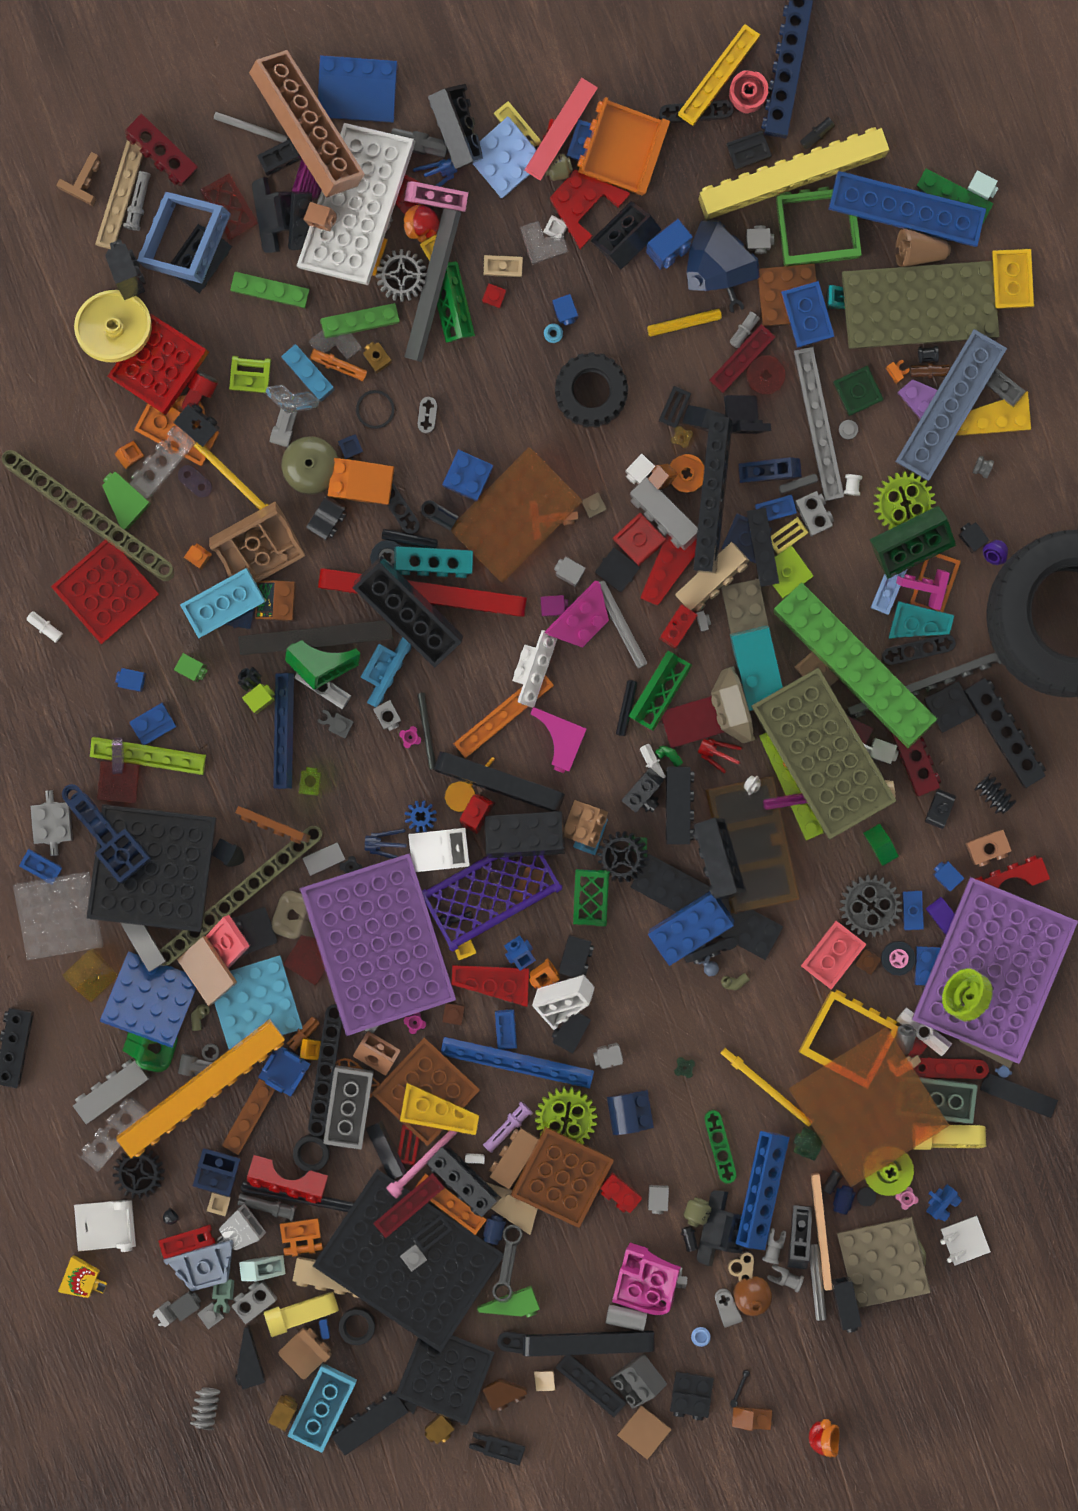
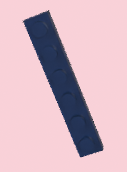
M293 673L275 674L273 788L292 789Z

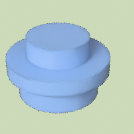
M704 1327L694 1329L691 1334L692 1342L699 1347L707 1345L710 1341L709 1331Z

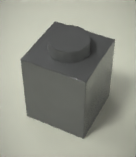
M189 1290L172 1302L170 1308L181 1322L201 1307V1299L195 1292L192 1293Z

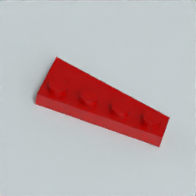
M668 534L666 535L667 541L662 544L640 599L657 606L694 558L697 539L683 550L681 547L677 548L670 541L672 538Z

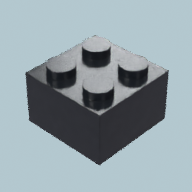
M569 934L558 973L571 977L586 976L589 966L586 964L587 957L592 956L594 946L591 945V940Z

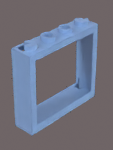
M165 192L157 214L153 219L150 231L146 235L143 248L139 252L137 262L146 269L203 283L231 213L221 205ZM176 204L212 213L190 269L153 260Z

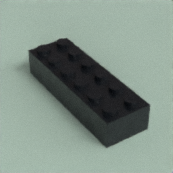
M382 556L354 581L352 588L434 668L462 643L463 635Z

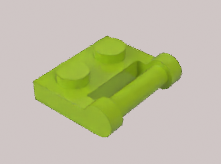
M232 356L229 390L268 393L271 359L255 360ZM238 366L264 368L263 373L237 370Z

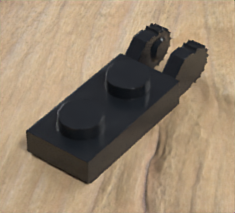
M729 937L686 955L684 957L685 962H693L694 965L705 961V956L709 955L711 958L721 954L720 950L724 952L737 947L738 940L735 937Z
M473 1432V1437L487 1442L485 1447L476 1443H470V1449L520 1466L526 1446L492 1435L487 1436L483 1433Z

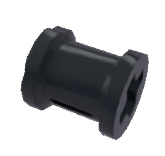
M934 345L933 348L918 347L919 364L924 361H935V363H938V345Z

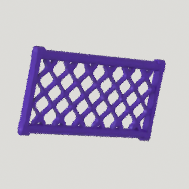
M540 855L539 857L545 868L535 867L538 856H534L532 865L523 864V857H520L518 862L509 860V857L500 858L505 861L502 871L492 869V862L498 858L489 859L486 856L428 890H422L425 903L445 937L449 950L452 952L457 950L458 946L555 891L557 893L563 890L562 885L557 881L544 856ZM509 862L518 865L514 875L505 872ZM521 866L531 868L528 878L518 876ZM482 867L488 870L487 878L484 881L475 878V871ZM534 869L544 872L541 881L531 879ZM491 872L501 874L498 884L488 882ZM546 873H549L554 884L549 886L544 883ZM503 876L514 877L511 887L501 885ZM464 877L471 880L468 890L459 888V880ZM517 879L527 881L524 891L514 889ZM475 881L484 883L482 893L472 892ZM529 883L540 884V892L534 895L528 893ZM487 885L497 887L494 897L484 894ZM448 886L455 890L452 899L442 897V890ZM501 888L510 890L508 900L497 898ZM458 891L468 893L464 903L455 901ZM513 892L523 894V901L517 905L510 901ZM471 894L481 897L478 906L468 904ZM431 896L438 899L435 909H433L428 900ZM483 898L493 899V905L490 910L481 908ZM441 900L451 902L448 912L438 910ZM497 901L506 903V911L501 914L494 911ZM454 904L464 906L462 915L451 914ZM467 907L477 909L474 919L464 917ZM481 910L490 913V920L483 924L477 921L478 913ZM437 913L447 915L444 925L440 922ZM451 916L460 919L456 929L447 927ZM462 921L473 922V930L467 933L461 931ZM447 929L456 931L455 940H450L446 932Z

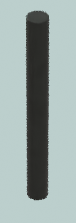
M419 693L417 696L430 770L434 769L436 760L425 693Z

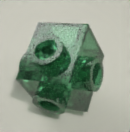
M804 1127L800 1134L796 1133L793 1144L796 1145L793 1152L815 1161L821 1151L825 1136Z

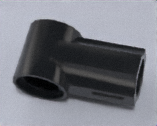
M431 500L425 501L421 506V514L425 518L432 520L451 531L459 517ZM428 504L433 505L435 508V512L431 515L426 514L424 511V507Z

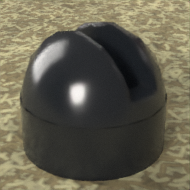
M172 1208L166 1210L163 1215V1221L167 1225L175 1224L180 1220Z

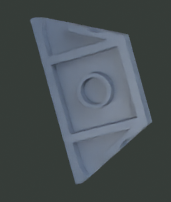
M233 1240L164 1259V1263L166 1265L169 1264L176 1271L175 1274L185 1282V1285L191 1291L225 1283L229 1280Z

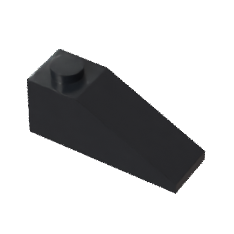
M793 1205L787 1264L789 1268L807 1269L810 1256L813 1207Z
M249 1325L245 1326L237 1368L238 1374L235 1375L237 1384L242 1386V1390L263 1384L266 1381Z

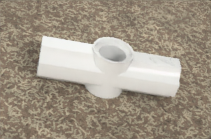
M906 1007L896 1021L902 1026L905 1024L911 1025L916 1030V1037L940 1056H943L952 1043L935 1029L913 1021L914 1013ZM923 1026L929 1029L927 1037L919 1035V1029Z

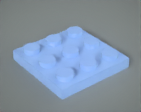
M508 116L479 141L483 159L472 163L501 199L530 175L524 170L536 152V148Z

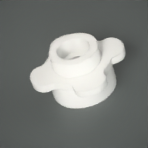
M750 776L746 780L744 789L749 792L748 795H752L759 790L761 780L758 776Z

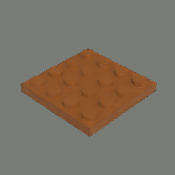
M424 1037L372 1092V1095L400 1120L407 1083L462 1108L471 1101L480 1089ZM402 1122L427 1146L443 1130Z
M545 1126L510 1195L580 1228L614 1159Z

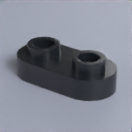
M504 1331L498 1336L497 1343L503 1351L523 1354V1335L530 1334ZM504 1338H510L511 1342L509 1344H505L503 1341Z

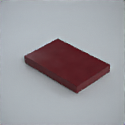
M712 696L670 708L664 712L661 718L670 748L724 733L717 722V712L712 704Z

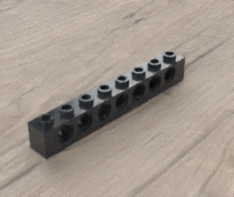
M710 416L693 568L697 572L714 574L717 572L733 420L728 417Z

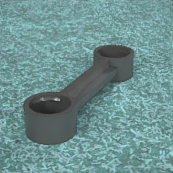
M509 1225L503 1231L506 1245L499 1282L495 1284L492 1291L495 1299L501 1303L508 1302L513 1296V1290L510 1286L516 1248L523 1240V1232L516 1225ZM510 1229H516L520 1232L518 1240L510 1242L507 1239V1232ZM500 1286H507L509 1288V1295L505 1299L496 1296V1291Z

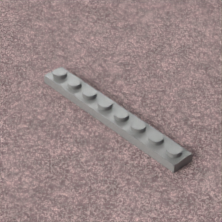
M810 347L795 350L794 356L824 500L829 501L843 498L844 494L814 349Z

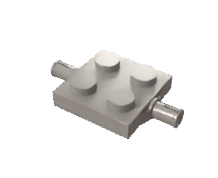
M53 790L45 791V803L30 807L34 844H50L51 856L59 855L58 844L63 841H72L73 834L70 807L67 803L54 802Z

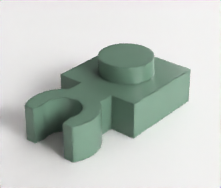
M229 1279L225 1283L213 1285L212 1299L217 1300L213 1307L215 1313H220L221 1306H223L224 1313H229L230 1306L228 1300H233L234 1280Z

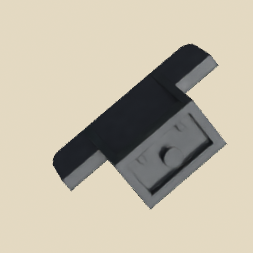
M263 177L252 183L262 249L265 253L280 252L277 233L289 231L292 191L270 194L268 177Z
M714 1190L709 1198L708 1205L711 1207V1213L707 1223L703 1226L697 1253L698 1262L707 1266L713 1265L716 1249L740 1254L743 1252V1246L736 1244L742 1214L725 1211L728 1192Z

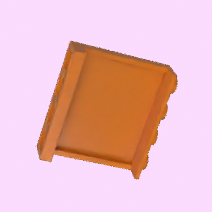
M605 97L597 104L596 112H598V115L591 122L589 130H592L590 138L587 137L584 142L583 148L586 150L584 156L581 155L578 160L577 166L580 167L578 172L642 196L646 194L670 121L664 118L659 120L608 100V97Z

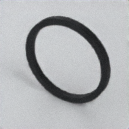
M368 391L357 402V417L368 428H382L389 424L394 416V403L390 396L382 391ZM372 393L384 395L390 401L392 407L389 419L378 426L365 423L359 414L360 402L365 396Z

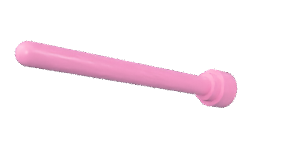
M449 1130L398 1182H391L386 1187L390 1194L397 1199L402 1194L403 1187L458 1132Z

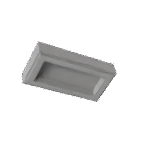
M338 842L303 858L310 876L346 860Z

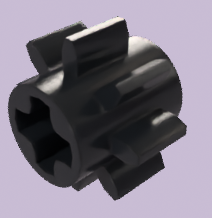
M254 667L250 670L244 668L238 675L239 681L237 683L247 692L261 683L260 678L262 675Z

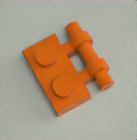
M318 1218L280 1223L282 1243L290 1242L291 1245L289 1248H284L285 1256L292 1255L294 1257L308 1252L309 1254H315V1251L323 1250L322 1243L314 1244V1239L321 1238ZM307 1240L308 1245L297 1246L296 1241Z

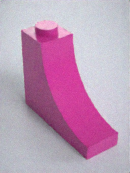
M533 707L530 715L539 719L547 727L553 739L554 757L551 765L555 766L554 770L563 774L565 770L569 772L586 728Z

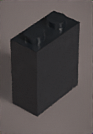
M848 1276L832 1279V1292L839 1324L843 1331L847 1330V1333L858 1331V1327H862L852 1280Z

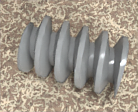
M202 1387V1390L196 1391L200 1398L194 1399L195 1402L199 1403L198 1406H193V1409L198 1411V1413L192 1414L196 1421H191L190 1424L196 1428L214 1430L211 1425L215 1424V1420L212 1418L216 1417V1413L212 1410H216L218 1407L215 1402H218L219 1398L215 1395L220 1394V1391L214 1388Z

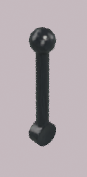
M749 1370L743 1371V1378L735 1397L730 1401V1405L733 1408L738 1405L737 1400L746 1378L750 1376Z

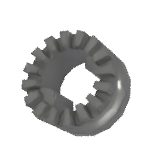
M207 1044L202 1049V1056L207 1061H214L220 1054V1050L215 1044ZM209 1047H213L216 1050L213 1058H209L205 1053L209 1050Z

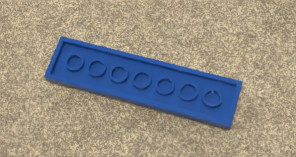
M841 171L837 172L828 208L829 210L899 228L911 229L974 247L978 246L986 208Z

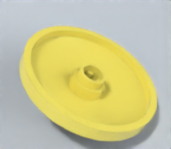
M108 290L92 296L80 307L75 318L74 330L80 347L89 356L103 362H120L133 357L144 348L151 335L152 322L146 305L137 296L124 300L119 290Z

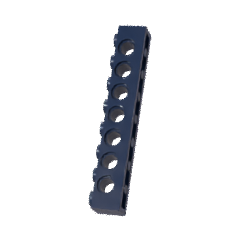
M789 0V4L784 5L783 16L786 17L785 24L781 23L779 35L783 36L781 43L778 42L775 54H779L778 61H774L772 68L775 78L770 80L768 91H771L772 94L771 99L767 98L765 105L768 115L767 118L763 117L761 128L765 129L764 135L784 139L788 136L813 0H801L804 4L802 7H796L793 3L795 0ZM796 18L800 21V25L793 26L790 20ZM788 37H793L796 39L797 43L794 45H790L787 43L786 39ZM791 56L793 62L787 64L783 61V57ZM786 74L790 80L782 82L779 76ZM783 93L786 96V100H777L776 94ZM780 112L783 118L775 120L772 114Z

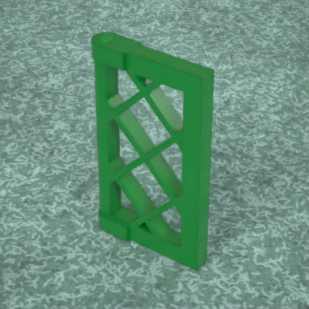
M576 869L573 924L607 926L609 871ZM581 877H587L589 881L582 886L580 884ZM596 878H604V885L602 887L595 881ZM591 882L599 889L592 896L584 889ZM581 891L589 897L582 904L579 902ZM600 892L603 893V903L601 905L594 899ZM590 900L598 906L591 913L584 907ZM579 909H582L588 916L579 918ZM601 909L602 919H596L593 915Z

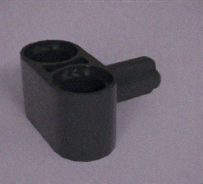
M937 789L926 815L925 823L943 829L956 795Z

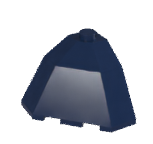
M702 220L689 250L687 265L688 289L698 291L724 289L758 279L760 277L758 258L753 253L750 254L743 247L744 244L724 228L725 225L721 221Z

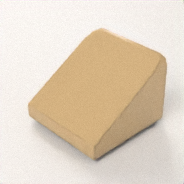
M553 1369L534 1371L536 1391L555 1390Z

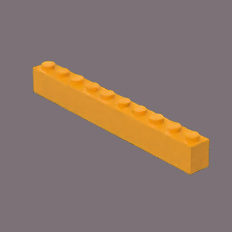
M269 1019L116 1136L117 1142L130 1158L140 1156L145 1151L144 1148L149 1144L154 1145L161 1139L160 1136L166 1132L168 1134L174 1130L176 1123L180 1120L182 1122L187 1120L192 1115L191 1112L196 1108L199 1110L207 1104L206 1100L210 1097H217L222 1092L221 1089L223 1087L234 1084L238 1080L237 1077L242 1073H248L253 1068L252 1065L257 1061L259 1063L264 1061L271 1050L274 1049L276 1051L282 1047L285 1040L284 1036Z

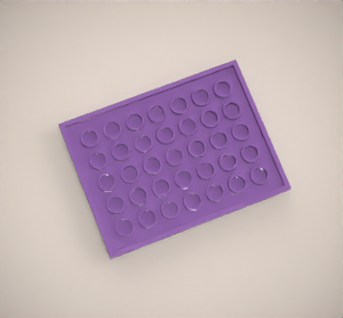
M410 853L300 888L346 1036L456 1000Z
M970 877L912 1020L1020 1064L1078 921ZM963 969L976 970L987 977L992 986L993 994L989 1008L980 1017L971 1021H962L949 1014L942 1003V994L947 981L956 972Z

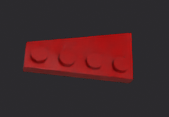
M452 965L451 985L522 1006H528L529 968H524L520 971L518 968Z

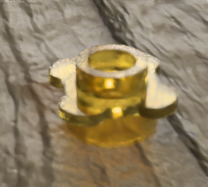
M677 426L671 442L681 445L682 448H687L693 433L691 430L686 431L681 426Z

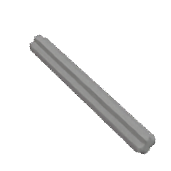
M600 581L606 609L637 668H641L647 664V661L605 581Z

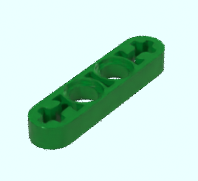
M709 1110L704 1116V1121L718 1175L722 1182L726 1184L732 1183L736 1179V1170L722 1117L718 1111ZM713 1113L714 1116H718L716 1125H721V1129L715 1128L710 1131L709 1128H713L712 1122L708 1121L710 1114ZM715 1132L723 1134V1140L719 1143L714 1142L712 1139ZM724 1150L728 1153V1158L725 1161H720L717 1158V1154L719 1151ZM731 1162V1166L727 1165L729 1172H733V1175L727 1180L726 1177H722V1174L725 1173L724 1167L720 1168L719 1165H726Z

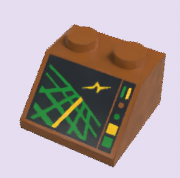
M259 581L257 586L266 602L256 607L255 619L294 621L296 583L290 581Z

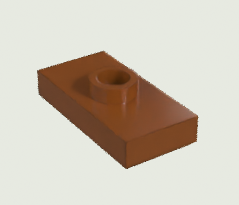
M526 867L522 877L528 878L531 868ZM534 869L531 879L541 881L544 872ZM520 879L516 889L524 891L527 881ZM530 882L527 892L534 895L540 884ZM514 892L512 898L522 902L523 894Z

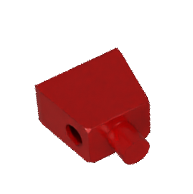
M479 793L473 795L459 819L461 825L479 834L485 823V816L490 814L495 802Z

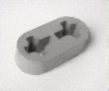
M425 397L420 402L418 428L424 434L431 433L435 428L437 403L432 397ZM427 401H431V404L434 405V408H430L429 414H426V407H423V404H427ZM425 417H429L428 421L432 424L427 430H424V427L421 426V423L425 422Z

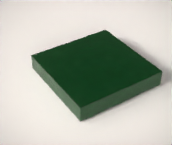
M868 365L833 381L848 416L854 415L884 400Z

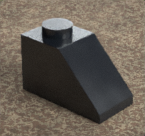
M688 405L682 423L708 432L710 416L725 417V415L706 408Z

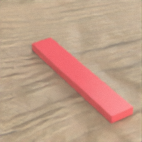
M584 78L580 79L524 171L541 181L598 87Z

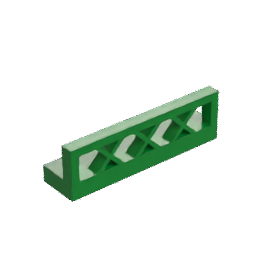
M448 262L437 302L446 343L475 336L457 262ZM442 289L446 291L445 299L441 295ZM447 307L450 308L451 312L449 318L446 316L445 312ZM451 326L455 328L456 335L451 337L450 333Z
M667 651L629 717L654 731L692 665L674 653ZM678 662L685 665L681 673L675 674L674 668ZM673 679L674 686L666 691L665 683ZM663 696L664 703L662 706L656 707L655 700L657 697ZM653 712L654 719L652 723L644 722L643 720L646 715Z

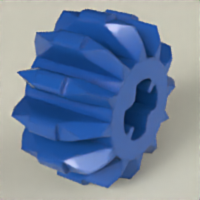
M424 800L421 807H419L418 801H415V809L412 805L408 806L412 813L405 812V815L411 816L405 822H413L409 826L410 829L417 825V833L420 831V826H422L424 832H427L425 825L427 824L430 828H433L434 826L429 821H437V818L431 817V815L437 813L436 810L429 812L433 805L429 804L425 808L426 801ZM425 812V821L420 820L418 822L416 820V817H418L416 813Z

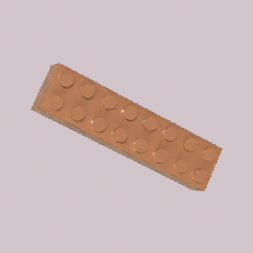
M288 50L257 59L249 74L326 198L357 187L365 175Z

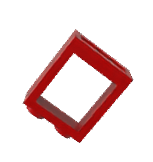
M681 604L659 639L675 649L697 617V614Z

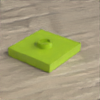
M792 545L775 557L779 584H775L773 587L782 599L790 594L801 582L804 584L814 577Z

